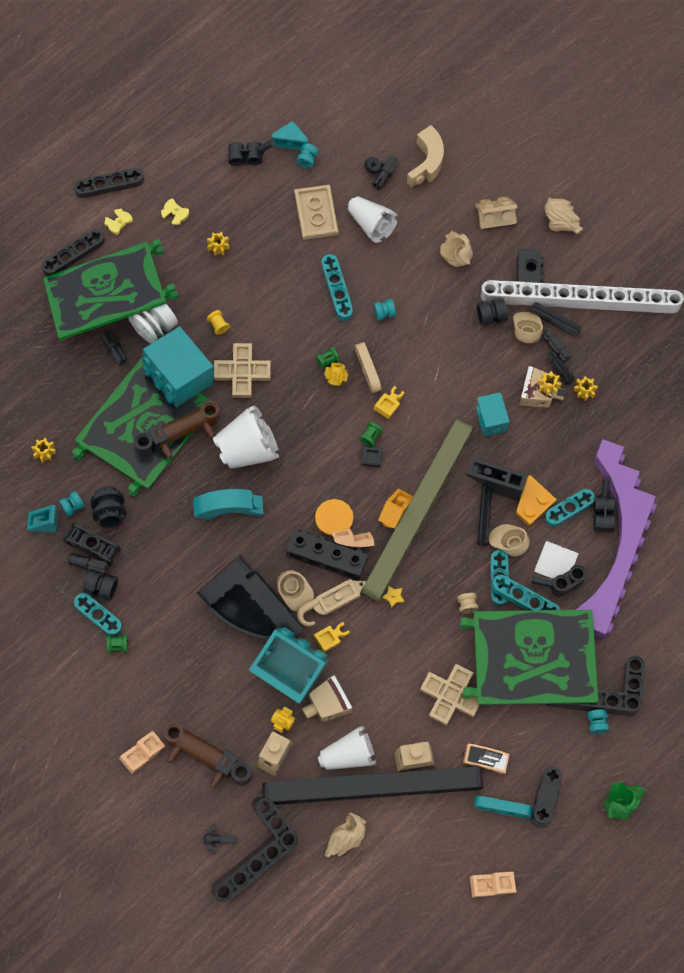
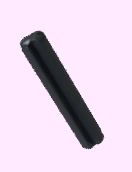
M537 302L531 307L530 311L575 336L580 334L582 330L580 325Z

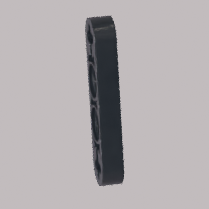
M138 168L127 169L78 180L74 185V190L80 198L92 197L138 187L143 184L144 175L142 170ZM134 175H137V180H134ZM121 178L123 180V182L118 185L113 183L114 179ZM98 182L105 183L103 188H97L95 185ZM84 186L85 191H81L80 187Z
M93 229L46 258L42 262L44 274L49 276L61 272L100 248L105 242L103 232L99 229ZM94 236H96L97 238L99 237L100 240H98V241H97L96 239L93 240V237H94ZM78 245H85L86 249L79 252L76 250ZM64 254L71 256L68 261L61 260V256ZM47 266H53L54 269L51 270L50 268H47Z

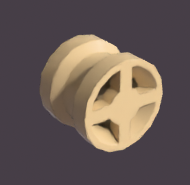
M465 593L457 597L461 605L459 608L461 614L474 613V611L479 610V606L476 604V593Z

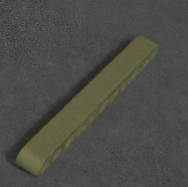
M456 419L365 583L362 594L378 602L382 599L474 430L473 426L459 419Z

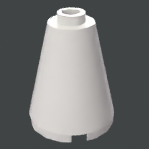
M361 197L352 198L348 203L349 213L373 242L380 243L382 242L381 238H387L393 232L397 224L395 219L397 214L393 210Z
M364 726L356 728L321 750V755L318 756L320 766L322 768L325 767L326 770L375 765L376 760L372 761L371 756L375 755L368 734H363L362 732L365 729Z

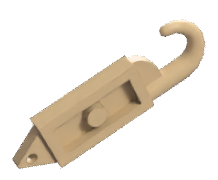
M349 579L317 596L299 608L297 612L298 621L308 627L315 625L314 621L307 622L304 620V613L311 609H314L319 615L332 613L360 598V593L366 581H352Z

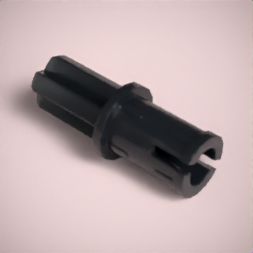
M390 156L384 166L379 169L377 177L372 182L374 187L380 182L377 189L381 190L387 179L392 177L391 173L399 162L395 156Z
M108 330L102 333L101 338L107 345L108 352L112 353L119 365L126 363L127 357L121 349V343L117 342L112 331Z
M71 553L69 556V565L84 568L85 571L95 569L105 573L108 568L107 562L93 559L91 556L85 557L75 553Z

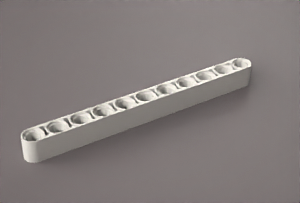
M494 280L483 283L480 295L484 302L488 301L491 303L494 299L503 298L508 305L532 306L537 302L545 307L676 313L680 310L684 299L682 293L676 290ZM505 291H509V292H511L512 294H509V295H508V294H505L504 292H505ZM560 294H564L567 297H561ZM615 297H619V298H621L622 300H621V301L616 300ZM652 299L658 300L659 302H653Z

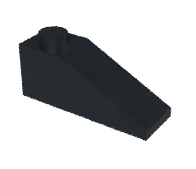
M473 457L466 474L496 493L520 501L527 474Z

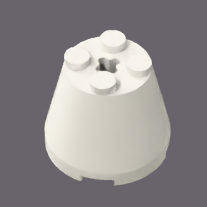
M256 406L246 409L213 437L215 445L222 452L220 454L222 462L224 464L227 463L230 468L234 469L268 462L279 457L278 453L276 454L275 452L279 449L269 425L267 426L266 422L260 419L262 413Z

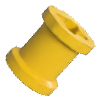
M220 310L212 312L206 318L214 327L216 335H221L230 328L229 323H226Z

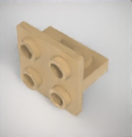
M499 197L497 201H490V199L480 200V203L475 204V208L478 210L479 226L481 229L517 224L515 213L517 204L508 199V197Z

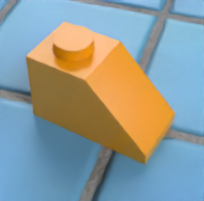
M397 489L386 501L378 521L388 528L396 529L414 496Z

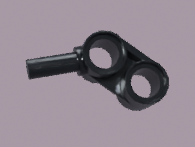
M269 140L261 144L260 142L253 141L246 144V149H244V144L230 143L228 145V162L233 166L259 165L263 161L262 155L264 152L275 146V142Z
M608 477L603 478L602 492L599 496H595L593 503L594 531L614 532L615 515H612L615 510V497L609 495L611 479Z
M574 565L569 571L552 578V580L533 576L531 583L550 587L555 596L563 597L583 584L587 571L581 565ZM578 573L582 578L576 579L572 574ZM563 583L566 588L560 589L556 584Z

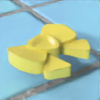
M174 199L168 200L164 210H161L163 219L171 213L175 216L172 225H180L181 222L188 218L190 213L189 209L177 205Z
M122 209L114 210L118 217L115 221L107 217L105 218V226H108L110 232L114 235H119L120 230L126 224L133 222L132 216Z

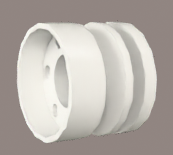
M167 304L128 317L136 332L150 344L157 341L158 338H162L164 336L163 331L169 332L178 324L176 316Z

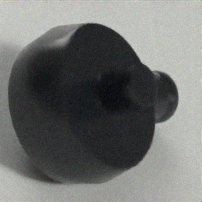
M369 157L364 162V168L368 173L374 174L384 166L385 162H380L376 157Z

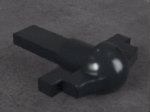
M213 824L212 828H207L206 835L204 836L207 851H212V854H216V847H212V843H236V835H212V831H216V825Z

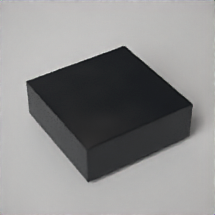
M363 446L361 466L380 468L382 448Z

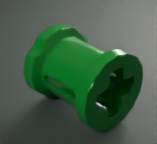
M333 347L321 355H315L322 370L334 362H340L339 356Z
M369 422L364 434L359 436V440L365 445L373 447L375 445L374 441L379 434H382L383 430L379 425Z
M127 634L123 637L107 635L108 653L120 650L128 652Z

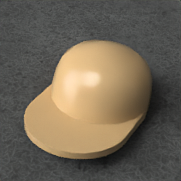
M519 312L513 316L514 333L519 341L529 344L537 342L541 338L543 325L539 316L530 312Z
M509 524L497 526L489 534V543L492 547L503 550L513 557L525 553L530 544V539L524 529Z
M287 570L278 577L276 581L277 591L287 606L293 611H298L302 605L314 599L312 588L299 572Z

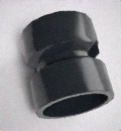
M503 298L494 299L491 303L488 301L477 303V315L482 327L492 325L493 321L496 323L508 321V311Z
M91 569L86 577L83 592L92 596L98 594L99 598L111 601L118 585V577L110 574L103 576L101 571Z

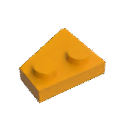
M529 475L516 515L530 527L557 499Z

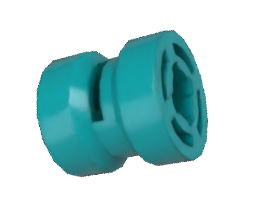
M304 143L300 148L301 153L297 156L296 163L303 168L310 169L314 165V158L317 157L318 149L312 144Z
M388 299L384 303H373L377 321L383 320L387 316L390 318L396 317V310L392 299Z
M76 491L70 493L68 498H62L58 501L68 517L73 515L77 509L81 510L85 507Z
M600 709L587 712V718L590 721V734H601L609 731V724L606 723V718L608 717L607 710Z

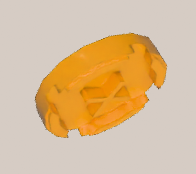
M337 499L323 502L317 508L315 514L317 528L321 533L332 537L331 532L350 529L354 519L350 506L344 501Z

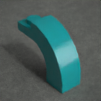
M217 490L202 494L193 499L194 517L211 520L227 513H243L258 517L263 515L262 496L252 494L251 490Z

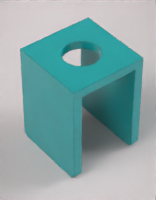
M501 393L478 397L476 412L483 436L507 432L510 422Z

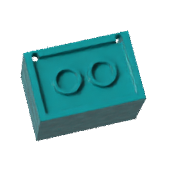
M180 326L143 349L142 369L144 373L154 380L156 388L162 390L165 393L166 400L170 404L173 403L176 408L213 385V365Z
M286 627L274 630L249 671L300 704L305 700L330 660L326 658L327 654L323 651L310 648L311 644L303 638L296 639L293 637L294 633Z

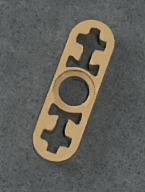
M365 343L355 344V351L370 391L372 393L381 391V384Z

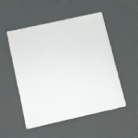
M546 541L534 572L555 578L566 573L574 566L579 553Z

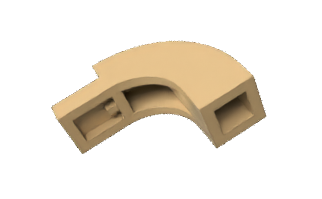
M432 125L417 134L416 144L423 150L427 158L421 165L407 174V184L411 188L416 184H421L425 178L429 183L432 182L441 170L444 146L439 133Z

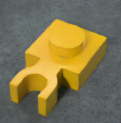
M396 386L392 388L390 396L384 393L374 406V410L387 419H390L400 405L398 401L401 400L405 393L402 391L400 395H396L394 393L397 388Z
M344 622L340 623L335 630L328 626L313 635V639L321 651L327 652L340 644L339 638L349 635V630L344 633L340 631V628L344 626Z

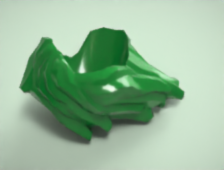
M622 782L612 784L609 789V795L604 802V809L609 818L629 819V816L635 812V809H637L642 801L641 798L646 789L641 788L639 784L635 787L625 785Z

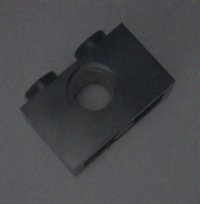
M518 250L517 282H544V273H541V268L544 266V257H541V250Z

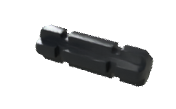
M551 329L546 330L542 334L543 338L549 341L548 344L559 354L563 362L571 357V353L565 350L566 347L557 336L554 337L555 334Z
M556 351L550 352L547 355L549 362L553 363L552 366L560 377L563 376L562 379L566 384L571 383L574 380L573 374L568 371L569 369L562 359L558 358L559 355Z

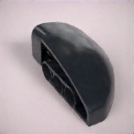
M239 555L197 592L218 618L236 630L248 635L269 639L275 629L286 627L294 633L293 637L296 638L304 631L302 625L256 569L252 570V566L242 555Z

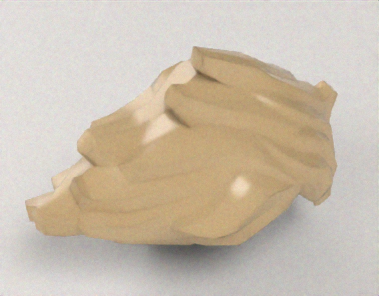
M548 198L544 209L546 216L550 220L549 228L552 231H573L578 234L583 230L580 227V218L574 213V207L570 205L571 202L565 199Z
M453 231L448 235L446 234V241L440 247L441 256L453 267L459 268L460 266L469 265L473 252L467 236Z
M349 813L346 823L334 829L325 856L328 858L335 854L341 856L352 848H358L361 840L364 839L366 821L355 814Z

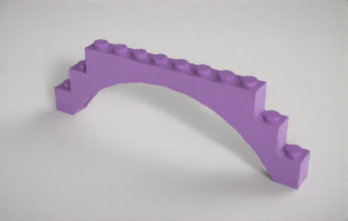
M602 439L594 463L603 477L611 479L610 490L615 497L619 519V546L614 565L607 579L592 597L575 609L592 610L594 636L600 639H604L605 635H610L614 625L610 623L612 616L616 617L620 608V606H617L618 600H622L626 589L623 588L624 583H629L632 571H629L631 564L635 566L638 554H636L637 547L641 548L645 537H642L643 530L647 531L651 522L648 520L649 514L653 515L657 505L654 503L656 496L638 490L641 481L638 478L640 471L622 465L625 454H622L624 447Z

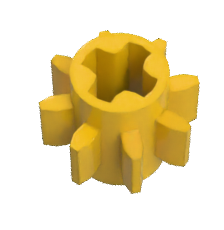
M222 232L220 234L212 233L213 236L207 238V243L209 244L208 251L212 250L215 256L217 254L224 255L225 249H229V238L224 237Z
M332 363L331 367H326L324 375L328 379V383L339 386L342 381H347L348 373L343 364Z
M552 371L548 374L543 372L542 379H538L537 382L538 385H541L539 392L543 391L546 393V396L551 393L556 394L557 388L561 387V383L557 382L560 376L554 375Z
M586 376L582 380L577 379V386H574L573 389L574 392L578 393L577 398H583L585 401L589 397L594 398L595 391L598 388L593 383L594 379L590 380Z
M46 438L40 441L36 440V446L31 447L32 451L35 452L33 454L34 458H40L42 463L44 460L51 461L52 454H56L55 449H53L55 446L54 442L48 443Z
M284 707L283 710L277 709L271 719V722L274 723L273 729L280 733L284 729L289 731L295 721V717L292 716L293 711L287 707Z

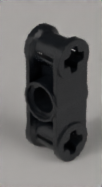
M72 523V528L67 537L63 538V541L67 545L79 549L100 561L107 562L109 566H112V560L116 553L120 552L121 547L76 523ZM91 541L97 543V545L92 548L87 546V544Z
M549 767L545 770L538 787L532 813V822L538 827H544L549 823L556 806L562 779V773L557 767ZM550 774L554 775V781H550ZM540 812L544 813L545 818L543 820H540Z

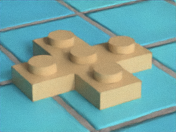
M233 343V360H214V381H233V398H251L252 381L271 380V361H252V343Z
M455 664L448 680L431 672L428 673L420 691L437 699L429 714L430 718L447 726L455 709L474 717L480 706L478 705L477 698L463 699V688L467 687L474 672Z

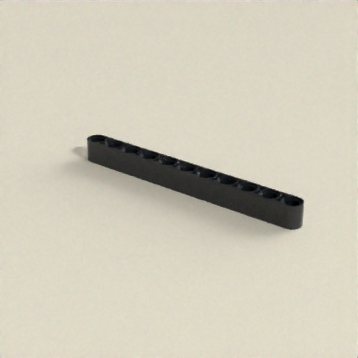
M466 767L270 781L262 783V795L270 799L274 805L476 791L483 789L484 786L482 768Z

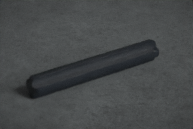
M482 485L477 541L478 545L481 546L488 544L492 490Z

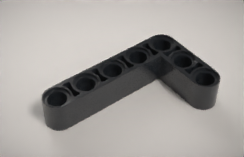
M631 656L624 666L622 692L598 690V703L545 705L581 711L601 709L607 710V714L634 716L642 706L644 661L639 656ZM630 664L638 665L639 670L631 669ZM628 683H635L638 689H631ZM613 699L616 702V706L608 705L607 700ZM628 701L634 702L635 705H636V708H635V709L629 708L628 705H627V702H628Z
M258 796L253 800L252 809L272 836L212 884L211 893L221 902H226L234 897L298 843L297 834L274 803L264 796ZM266 801V809L259 811V804ZM278 817V825L272 828L271 820ZM290 833V835H291L290 841H289L288 843L284 844V843H283V837H284V835ZM274 847V854L268 857L267 849ZM258 860V867L252 870L250 868L251 862ZM238 873H242V880L238 883H235V875ZM226 886V893L219 896L218 889Z

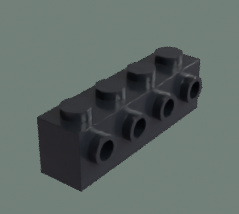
M294 530L286 550V556L356 581H360L368 557L360 549L353 550L347 548L346 545L329 542L327 538L322 536H311L309 532L304 530Z

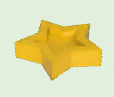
M388 586V593L382 599L388 601L391 608L396 603H404L401 597L402 588L393 589Z

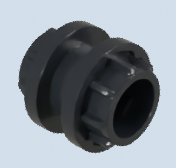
M111 486L96 490L95 495L90 499L93 509V520L104 528H113L120 525L127 514L126 507L123 505L125 502L124 495Z

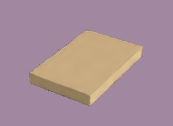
M330 185L295 189L294 194L302 239L307 240L339 235Z

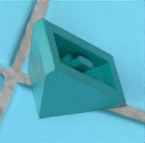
M293 121L272 134V140L275 142L273 147L300 150L302 144L308 143V138Z
M50 505L29 512L27 530L57 533L59 513L56 506Z

